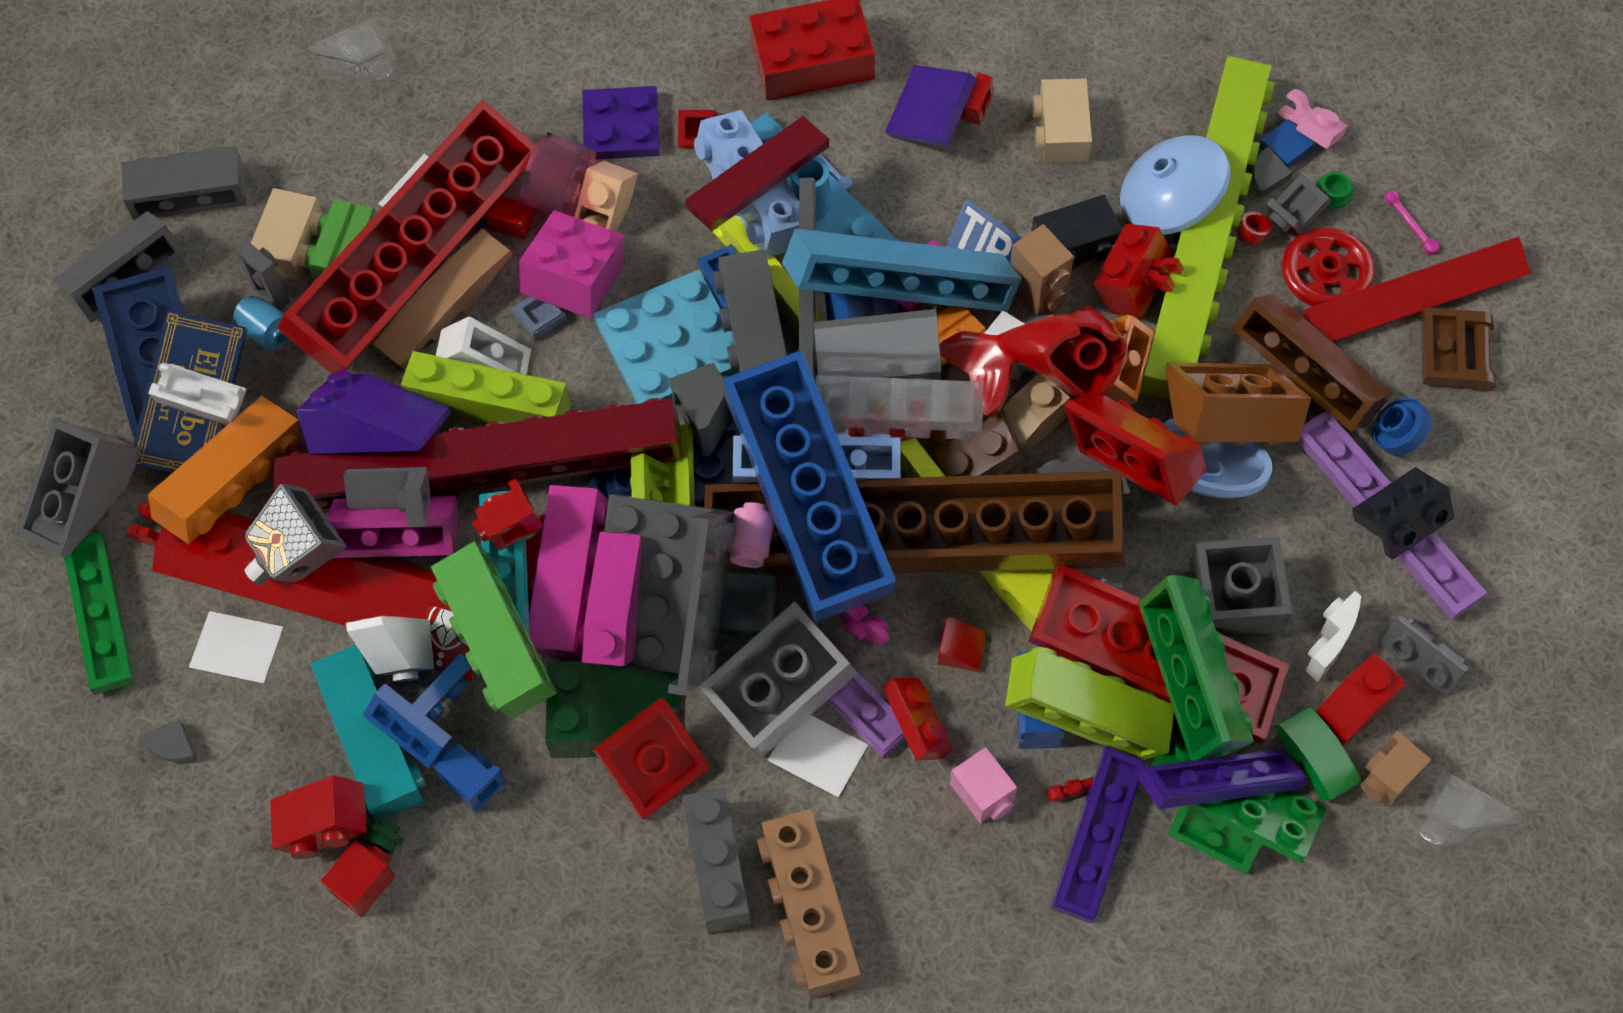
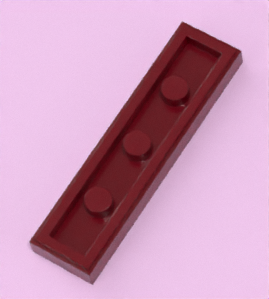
M802 116L686 198L685 206L712 232L829 148V138L807 118Z

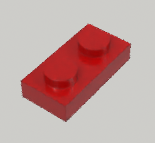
M892 678L882 686L916 761L941 760L953 752L947 738L946 728L939 721L930 702L929 692L922 684L920 678Z

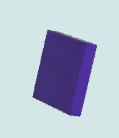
M914 65L885 133L896 139L948 147L977 79L968 72Z

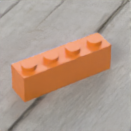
M261 395L148 494L152 519L188 544L200 534L207 533L225 511L236 507L243 499L245 493L255 484L262 483L268 478L274 468L273 458L287 456L289 453L297 451L300 445L298 419Z

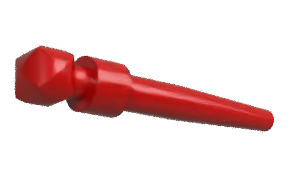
M1093 777L1083 780L1076 778L1066 781L1064 786L1052 785L1047 790L1048 798L1051 802H1059L1068 795L1069 798L1083 795V791L1090 790Z

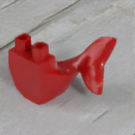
M1088 305L1084 310L1078 309L1075 313L1027 323L999 335L970 331L958 332L939 344L940 355L969 375L979 407L983 414L991 418L1001 410L1007 398L1013 366L1016 363L1028 366L1071 395L1082 398L1104 394L1118 379L1128 360L1127 343L1124 335L1101 313Z

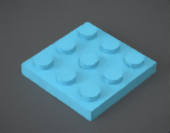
M700 270L691 272L593 314L594 321L636 404L643 403L650 398L672 399L669 378L711 363L715 364L721 376L727 375L729 377L739 372L738 369H730L727 346L733 345L731 332H723L720 307Z

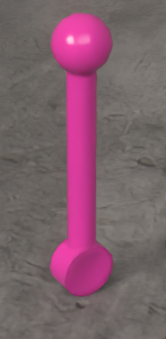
M1394 190L1388 191L1384 196L1385 202L1395 207L1423 243V252L1428 255L1437 253L1439 243L1435 239L1427 237L1399 201V193Z

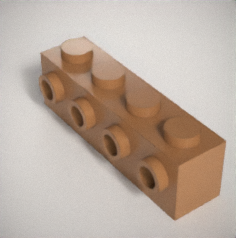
M812 809L761 822L763 837L757 838L756 843L762 864L771 862L775 877L767 879L774 905L783 904L787 919L780 920L779 923L786 947L790 945L795 946L798 961L791 962L798 989L806 987L809 999L861 985L860 970Z

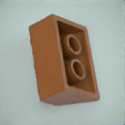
M1167 362L1166 376L1174 424L1187 436L1197 441L1199 445H1210L1212 442H1228L1233 445L1242 446L1246 445L1247 442H1263L1268 445L1278 446L1282 442H1299L1311 397L1272 364Z

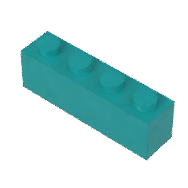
M356 644L310 663L357 781L364 783L365 803L374 820L377 817L387 819L423 803L424 800L419 789L426 786L417 762L409 765L404 754L406 750L363 716L369 702L378 691L374 680L380 678L381 675L374 673Z

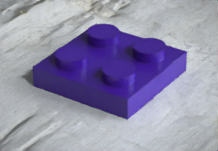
M657 86L582 90L583 150L585 160L660 156Z

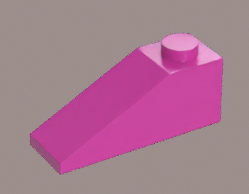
M599 532L584 622L583 663L625 666L634 661L643 535Z

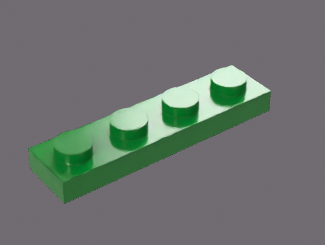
M102 532L84 537L68 557L64 556L89 690L94 695L135 684V678L107 540Z

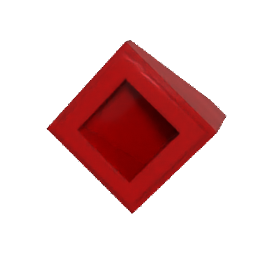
M678 109V148H695L694 141L697 138L701 120L716 117L717 111Z
M502 196L488 211L486 216L489 229L526 239L538 211V205Z
M946 617L938 654V664L979 672L986 631L958 619Z

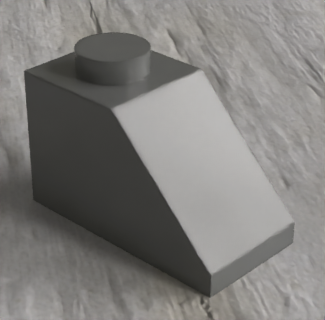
M714 363L669 378L672 399L677 413L684 424L692 427L693 440L703 457L712 454L732 418L723 390V378L728 376H721Z

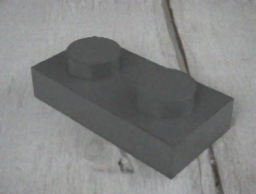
M246 240L235 251L252 288L267 302L281 310L290 300L284 289L287 286V282L276 270L279 264L267 249L262 247L258 250Z

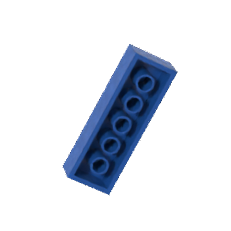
M797 351L723 378L724 396L814 623L894 593L895 577L803 351Z

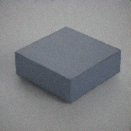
M530 296L512 307L513 314L534 341L567 321L566 314L560 307Z

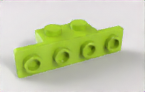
M687 424L680 426L682 460L662 463L644 453L631 458L630 485L632 497L695 506L692 427Z

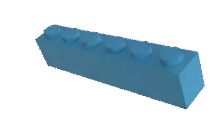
M797 228L793 231L782 262L798 289L1008 312L1022 279L1006 257L999 253Z

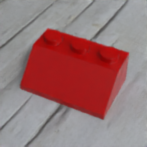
M1102 394L1069 399L1064 405L1080 453L1112 471H1121L1123 477L1175 506L1181 502L1207 471L1202 448L1197 441L1189 436L1184 435L1181 437L1171 432L1156 418L1147 419L1136 413L1128 403L1122 400L1116 402Z

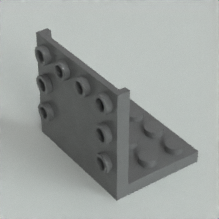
M609 494L604 532L643 535L634 661L626 666L677 673L679 678L669 684L668 693L686 696L705 682L717 669L719 651L716 649L730 553L727 548L732 549L736 532V525L732 523L734 511Z

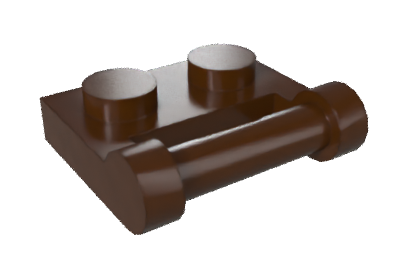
M1424 307L1421 314L1422 383L1425 385L1468 387L1474 391L1481 392L1494 390L1496 388V375L1491 372L1490 331L1494 329L1493 315L1484 311ZM1465 329H1470L1474 332L1475 370L1466 369Z

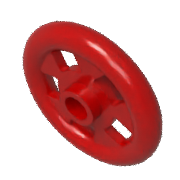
M1316 228L1303 232L1290 242L1282 257V275L1287 287L1294 296L1310 306L1373 285L1375 278L1374 261L1367 247L1355 236L1339 229ZM1332 244H1336L1345 248L1348 252L1345 256H1342L1340 253L1330 250ZM1313 246L1319 252L1314 254L1311 259H1308L1302 252L1306 248ZM1330 263L1334 265L1335 269H1327L1323 264ZM1348 266L1359 268L1358 280L1346 277ZM1306 269L1314 280L1307 284L1302 281L1298 272ZM1340 285V294L1331 295L1325 293L1324 286Z

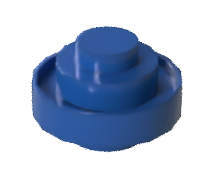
M1410 397L1399 398L1389 403L1379 412L1372 428L1373 440L1388 454L1394 456L1407 454L1416 449L1430 432L1432 423L1430 412L1417 399Z

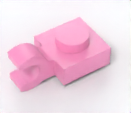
M1293 89L1286 96L1294 101L1296 110L1285 105L1278 112L1283 119H1289L1298 124L1296 127L1297 131L1326 149L1339 141L1348 128V125L1340 121L1338 115L1333 111L1318 106L1312 109L1307 95L1298 89Z

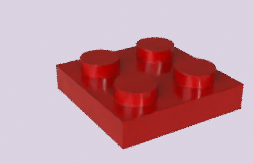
M662 698L658 699L593 749L637 816L643 820L711 768L667 701Z

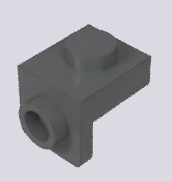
M1301 173L1276 201L1270 198L1266 204L1273 212L1269 218L1286 233L1291 227L1300 235L1326 208L1331 199Z

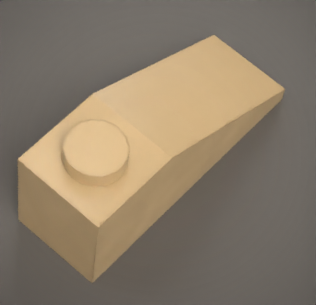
M1041 374L1033 378L1003 407L1025 455L1067 417L1064 405L1070 397L1055 383ZM1020 457L1019 459L1012 462L1011 464L1004 467L1003 469H1001L993 475H1003L1022 457Z

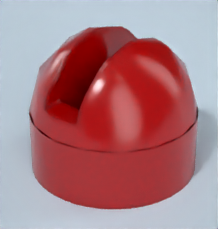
M1247 212L1241 219L1237 235L1242 242L1250 243V246L1260 245L1271 231V222L1261 213ZM1250 226L1257 228L1256 231L1250 229Z

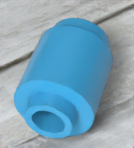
M248 296L236 306L233 317L237 325L246 327L248 330L247 335L265 349L273 350L277 347H282L289 341V338L277 329L284 313L265 299Z

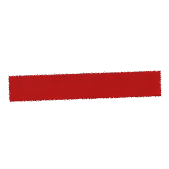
M1518 236L1302 310L1306 321L1332 342L1423 311L1424 307L1431 308L1531 274L1520 237Z

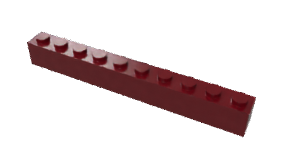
M650 398L639 404H610L599 410H570L564 413V415L551 417L530 416L524 421L511 423L496 421L487 423L484 427L471 429L450 428L444 433L434 434L420 451L321 454L294 451L287 456L273 458L274 492L280 484L307 488L323 513L330 511L334 499H346L343 476L345 471L349 469L427 467L430 496H441L509 486L508 482L514 479L519 484L631 468V458L643 453L662 463L679 461L683 459L679 415L673 399Z

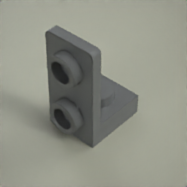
M427 467L349 469L345 471L343 477L348 509H399L400 512H406L408 527H425L431 506Z

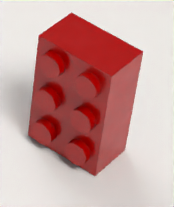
M824 0L749 15L751 44L766 101L875 79V52L860 0Z

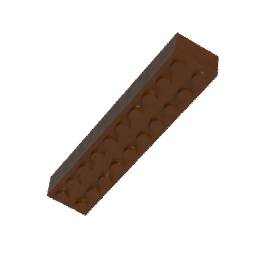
M1121 471L855 480L893 573L1054 569L1059 563L1072 569L1125 567L1124 486ZM759 483L705 485L704 507L734 511L737 508H743L744 503L748 502L759 503L768 507ZM775 524L769 557L764 559L762 567L750 568L736 565L730 561L731 553H729L726 578L796 576Z

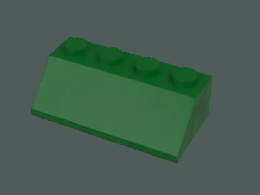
M1179 575L1165 577L1138 604L1190 760L1216 758L1239 752L1254 742L1252 737L1253 726L1249 715L1243 711L1238 697L1239 685L1237 678L1229 670L1226 662L1223 637L1216 631L1210 615V599L1202 591L1198 579Z

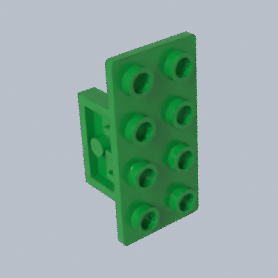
M1171 733L1169 753L1157 754L1151 766L1191 761L1184 739ZM1292 791L1180 806L1167 835L1247 874L1262 844L1299 863H1303L1326 809L1310 798L1298 795Z

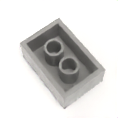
M794 602L703 682L699 688L747 744L763 758L850 681L857 672Z

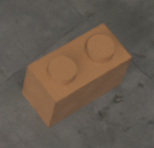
M1044 224L1012 245L1010 262L1022 278L1016 294L1036 316L1047 309L1050 311L1056 310L1066 301L1074 258Z

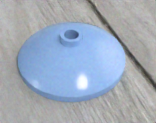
M1188 135L1165 140L1147 150L1130 168L1121 187V209L1131 224L1160 227L1163 235L1185 230L1204 219L1222 200L1230 181L1231 169L1229 160L1222 148L1216 142L1206 137Z
M1174 419L1163 423L1171 432L1181 437L1186 435L1174 424ZM1212 442L1210 445H1200L1207 471L1190 491L1213 498L1236 499L1255 494L1267 485L1272 474V461L1267 451L1259 442H1247L1246 445L1242 446L1233 445L1228 442Z

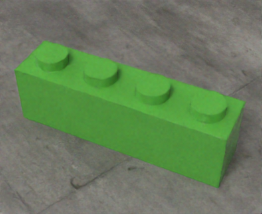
M474 541L431 566L437 579L433 583V588L444 605L449 604L454 615L449 618L450 624L456 635L461 640H466L470 649L466 653V658L473 671L477 675L482 674L487 685L483 689V694L490 707L494 711L500 710L514 719L557 694L489 553Z

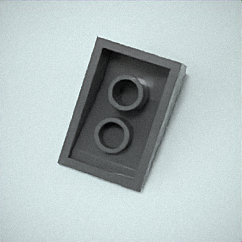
M54 419L16 534L56 554L68 557L127 488L131 474L136 467V459L140 448L98 430Z

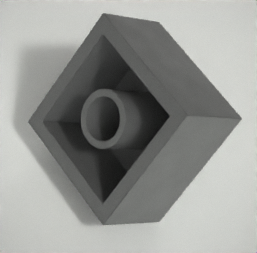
M1279 536L1196 542L1189 562L1191 576L1199 580L1202 591L1210 599V615L1216 631L1226 637L1283 633L1293 613Z

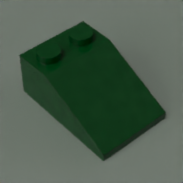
M582 661L548 662L547 673L557 694L546 701L545 743L551 758L597 757L593 751L594 748L660 698L667 701L678 718V694L668 693L669 684L678 679L677 673L630 666L583 663Z

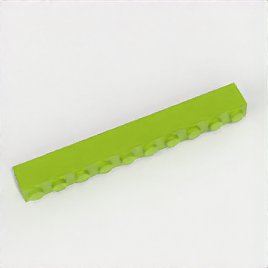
M1227 56L1206 138L1216 142L1229 160L1231 169L1229 185L1222 200L1210 214L1195 225L1181 231L1175 258L1180 260L1184 270L1181 275L1170 274V278L1175 286L1172 292H1165L1140 394L1171 401L1166 376L1167 362L1197 363L1199 357L1204 359L1207 357L1212 336L1205 334L1207 324L1215 325L1220 302L1213 301L1215 291L1223 293L1228 270L1221 268L1223 259L1231 260L1236 237L1229 236L1231 227L1238 228L1241 222L1244 205L1237 204L1239 195L1247 197L1252 174L1245 173L1247 164L1255 165L1260 143L1253 142L1255 133L1262 135L1268 112L1261 111L1262 103L1270 104L1275 82L1268 81L1272 65Z

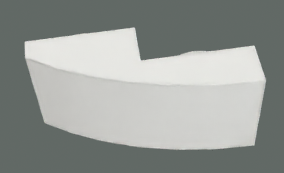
M1356 591L1345 601L1340 597L1337 598L1323 613V617L1327 619L1320 632L1323 637L1308 652L1312 659L1306 669V672L1317 682L1322 679L1334 664L1351 634L1361 602V595Z

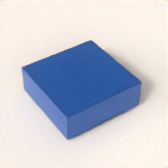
M1287 119L1263 137L1259 147L1264 150L1269 146L1281 161L1290 168L1310 153L1315 143L1297 131V126Z

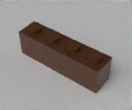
M1274 293L1253 299L1232 328L1237 335L1351 432L1369 424L1393 394Z

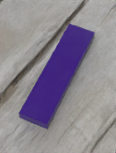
M1109 746L1102 750L1050 907L1051 909L1090 924L1095 921L1140 783L1138 777L1142 768L1145 767L1146 761Z
M1285 749L1143 767L1138 777L1159 809L1302 789L1307 779Z

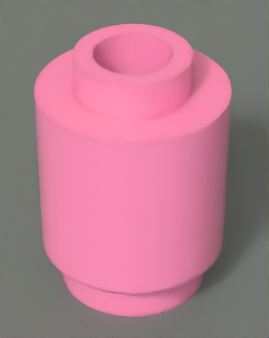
M748 502L744 503L743 508L734 510L732 523L736 525L735 539L732 549L727 548L731 553L730 561L744 567L759 568L763 566L764 559L769 557L775 522L771 513L768 512L769 508L767 506Z

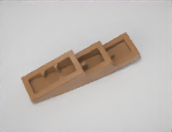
M482 229L454 253L423 284L397 313L373 345L400 367L406 369L413 351L421 352L430 339L434 341L439 340L441 329L448 327L460 311L465 314L469 312L513 252Z

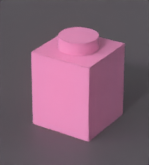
M987 747L951 770L950 785L980 824L989 817L996 821L1014 807L1012 801L1015 800L1017 786Z

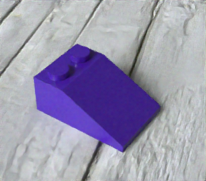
M347 370L330 374L327 380L316 391L312 392L310 397L297 409L309 454L420 451L451 415L448 406L370 374H351Z

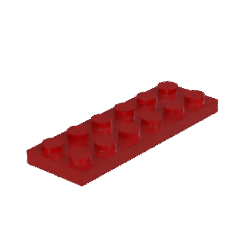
M1059 563L1054 568L1028 642L1039 647L1051 649L1057 655L1070 661L1085 663L1091 667V670L1104 676L1119 677L1125 681V685L1137 690L1147 691L1157 698L1171 703L1138 604L1141 599ZM1222 635L1225 644L1224 656L1229 670L1234 673L1238 681V697L1243 711L1251 719L1253 740L1260 744L1267 738L1289 664Z

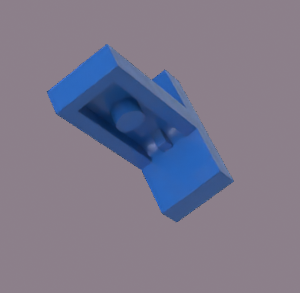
M460 653L412 705L384 683L372 697L363 716L426 767L430 768L452 738L435 723L446 709L442 704L448 698L455 702L470 683L465 679L471 669L467 658Z

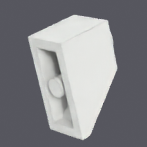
M467 317L441 329L436 356L527 375L532 349L471 317Z
M380 616L346 623L348 634L376 675H393V682H404L419 679L418 672L434 669L429 619Z

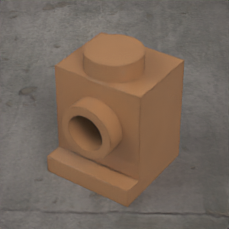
M1397 731L1391 737L1386 747L1379 750L1365 766L1370 771V774L1361 783V788L1372 800L1376 802L1382 801L1390 807L1421 775L1431 759Z

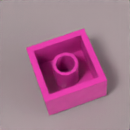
M553 210L519 260L520 293L591 318L624 267V235Z

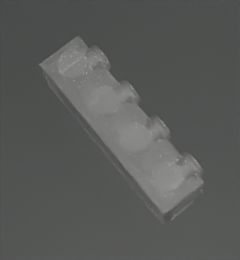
M816 376L817 388L836 435H848V427H864V436H888L889 428L905 429V437L930 438V430H947L946 439H971V431L982 432L984 382Z

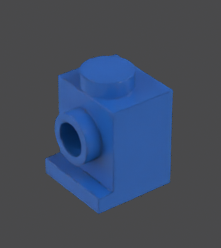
M453 743L446 747L439 756L438 763L434 766L440 780L475 813L506 783L501 770L495 764L492 766L475 748L468 752L459 743L457 745Z

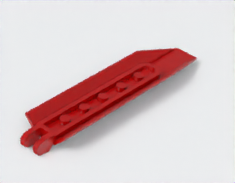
M142 502L137 510L138 513L145 519L154 521L151 517L149 503ZM227 511L215 521L213 527L207 533L200 534L190 544L164 527L159 534L150 528L134 524L130 525L127 535L133 540L155 547L153 572L344 626L348 622L380 616L423 619L428 607L431 606L451 611L449 604L444 605L433 588V583L437 581L433 573L410 562L393 557L332 558L301 581L274 580L271 577L264 585H258L245 573V567L256 557V554L245 539L246 531L255 519Z

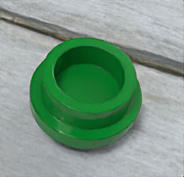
M1329 172L1319 178L1316 186L1331 199V202L1326 206L1328 208L1339 209L1348 205L1352 200L1354 194L1353 185L1350 178L1342 172Z

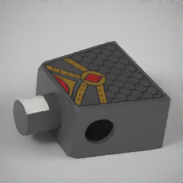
M280 484L246 531L245 539L256 554V557L245 567V573L258 585H264L271 577L274 580L298 582L339 554L347 546L307 488Z

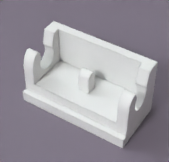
M160 364V380L158 384H151L148 393L157 403L228 425L238 416L247 391L246 388L173 364Z

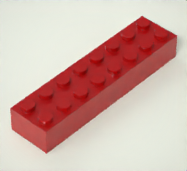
M482 99L286 311L277 329L331 374L348 370L405 304L486 216L488 211L528 169L541 149Z

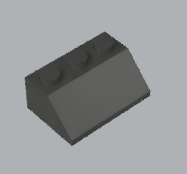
M936 309L813 322L819 393L823 403L830 402L835 405H843L856 399L886 400L893 395L902 394L925 396L933 391L941 390V361Z

